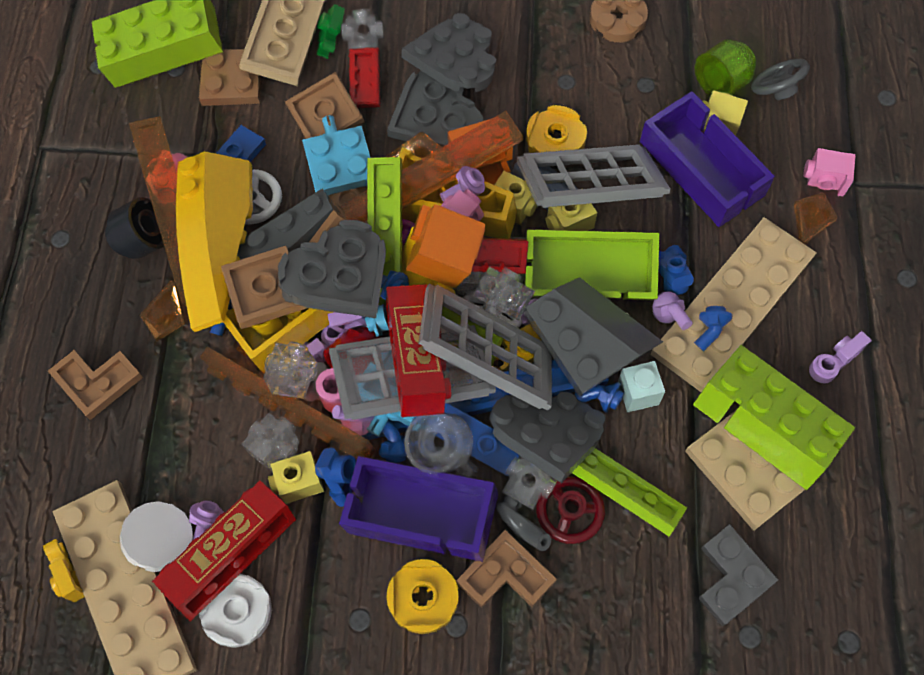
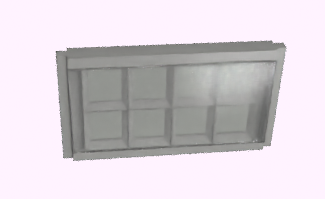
M467 324V329L477 334L475 325L469 326ZM441 328V340L458 348L459 337ZM390 337L336 345L335 348H329L344 419L351 418L355 420L400 412ZM466 341L465 352L484 362V351ZM446 361V371L442 372L444 378H450L451 399H445V403L485 397L491 393H496L494 385Z

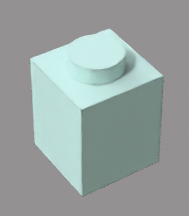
M655 361L622 369L618 382L622 384L620 390L624 392L623 401L627 413L660 404L665 394V389Z

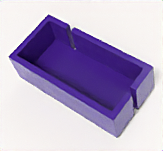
M691 91L645 121L640 143L718 227H721L740 214L742 208L745 210L766 196L775 176L715 114L709 117L704 134L701 132L705 127L710 109Z
M360 456L357 457L350 487L358 497L363 498V501L361 503L354 494L347 493L339 525L348 534L445 554L448 548L452 556L483 562L498 497L495 483Z

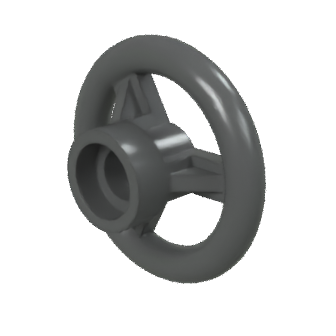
M791 59L778 63L760 73L753 80L751 89L758 95L774 94L776 100L789 98L798 92L797 83L808 74L810 64L804 59ZM794 68H800L795 74L792 75V71Z

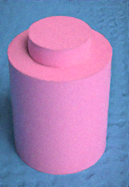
M333 368L327 369L318 376L316 390L324 408L332 412L334 406L341 405Z

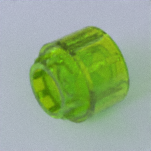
M726 39L698 56L694 67L695 75L699 85L709 96H711L713 90L733 95L752 81L756 60L752 50L746 44Z

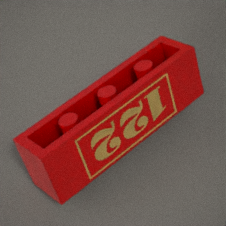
M427 284L386 287V316L401 418L444 414L445 399H451L450 378H444L442 372L446 371V361L424 350L423 346L419 344Z
M259 481L252 488L247 489L229 510L220 514L200 537L192 540L187 549L173 562L164 566L152 582L191 622L296 521V518L286 503L263 482Z

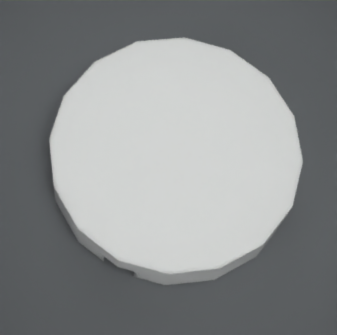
M164 502L145 503L133 509L124 520L120 533L121 551L128 562L134 566L138 565L150 572H159L187 549L193 538L192 526L185 513L172 504Z
M239 574L199 613L206 635L223 646L236 648L249 645L261 637L269 625L272 614L271 598L260 582L251 576Z

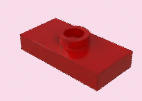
M378 47L349 49V94L357 108L380 107V51Z
M483 238L471 272L526 274L528 241L526 239Z

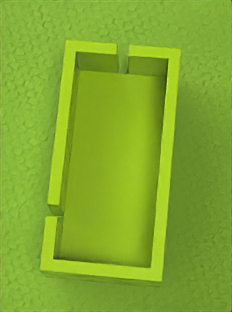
M154 0L92 21L94 42L97 45L95 49L98 69L115 88L223 52L215 7L210 0Z
M527 230V262H532V265L526 266L524 297L540 298L551 290L580 277L607 299H620L621 293H623V300L652 301L658 299L659 233Z
M743 345L737 348L711 378L693 404L716 423H719L734 401L737 402L740 406L724 426V429L805 490H808L828 468L839 452V449L856 428Z

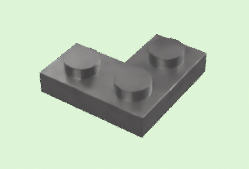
M730 524L701 548L724 575L721 580L699 597L722 627L778 581Z

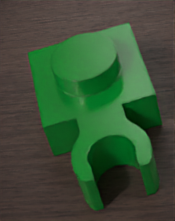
M336 4L327 13L323 12L317 23V28L320 29L318 42L320 43L317 55L328 59L329 52L333 53L335 50L336 36L340 33L345 11L344 8Z

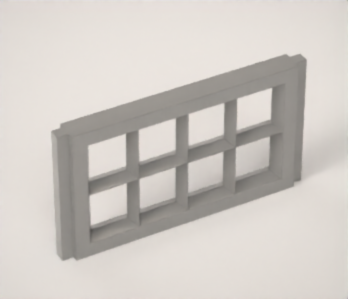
M640 145L525 153L523 156L517 157V164L536 205H542L543 208L663 197V194L670 193V187L646 148ZM633 160L636 166L619 168L616 161ZM608 162L611 169L593 170L590 163ZM583 164L586 171L567 172L564 165ZM558 166L561 173L541 174L538 167ZM643 176L646 184L629 185L625 177ZM617 178L621 186L602 187L599 180ZM592 180L596 188L576 189L573 182ZM566 182L569 190L550 192L547 184Z
M429 283L425 290L419 344L423 346V349L538 409L544 408L549 410L552 407V355L544 343L439 285L433 286ZM443 306L461 315L460 325L442 316ZM468 320L486 329L485 339L467 329ZM440 328L459 337L458 348L439 339ZM493 333L510 342V352L492 343ZM466 341L484 350V362L465 352ZM517 346L534 354L533 364L517 356ZM492 355L509 363V375L491 366ZM517 368L533 376V387L516 379Z

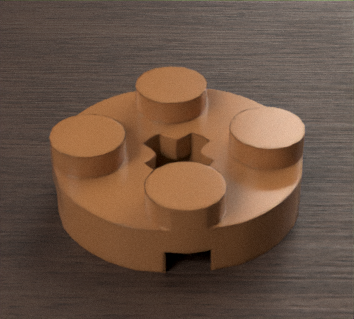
M595 0L591 6L590 24L595 32L597 29L603 34V38L608 41L627 42L634 39L637 33L644 30L648 9L643 0ZM619 12L624 15L621 19H618L613 13Z

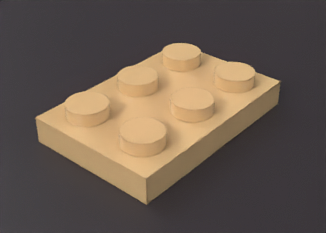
M734 411L687 447L685 452L752 530L755 531L805 489L724 429V426L735 413Z

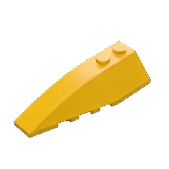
M206 151L179 161L177 166L176 229L179 263L190 326L194 332L225 322L230 295L221 266L240 260L237 253L239 245L245 243L247 232L244 230L246 219L251 218L253 211L252 164L250 161Z

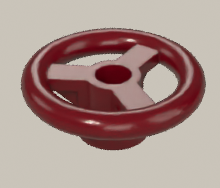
M568 476L562 483L555 479L543 488L537 500L536 514L540 526L551 538L561 543L578 544L589 540L600 530L605 518V505L600 492L579 477ZM562 487H578L584 490L593 502H586L584 496L577 491L564 492ZM551 495L557 500L558 511L562 516L557 529L551 524L547 516V502ZM574 504L577 507V511L570 513L565 509V505ZM595 513L592 523L585 530L574 534L567 533L571 521L581 518L583 514Z

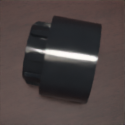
M138 197L109 214L105 236L110 247L118 254L131 259H140L168 244L171 237V226L164 210L156 202L146 197Z

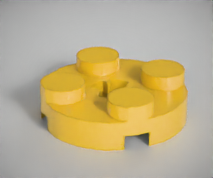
M559 105L549 106L547 111H542L541 113L538 111L529 119L526 140L530 153L583 149L587 136L586 125H583L580 115L571 108ZM554 130H559L562 137L553 138L548 133L550 131L554 133Z
M419 559L408 562L389 582L387 588L389 611L399 626L417 634L436 632L450 623L457 610L459 594L456 581L448 570L436 561ZM420 587H427V593L433 592V599L428 600L426 606H418L419 601L415 603L413 601V594H418Z

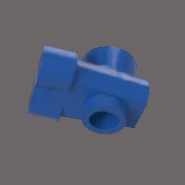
M672 245L664 252L659 251L658 273L663 277V289L665 292L669 291L676 295H681L688 291L689 286L694 281V277L686 264L687 256L678 245Z
M326 448L322 451L315 464V472L318 478L324 479L330 489L329 495L338 506L343 507L347 493L352 494L350 482L356 459L352 455H340L334 448Z

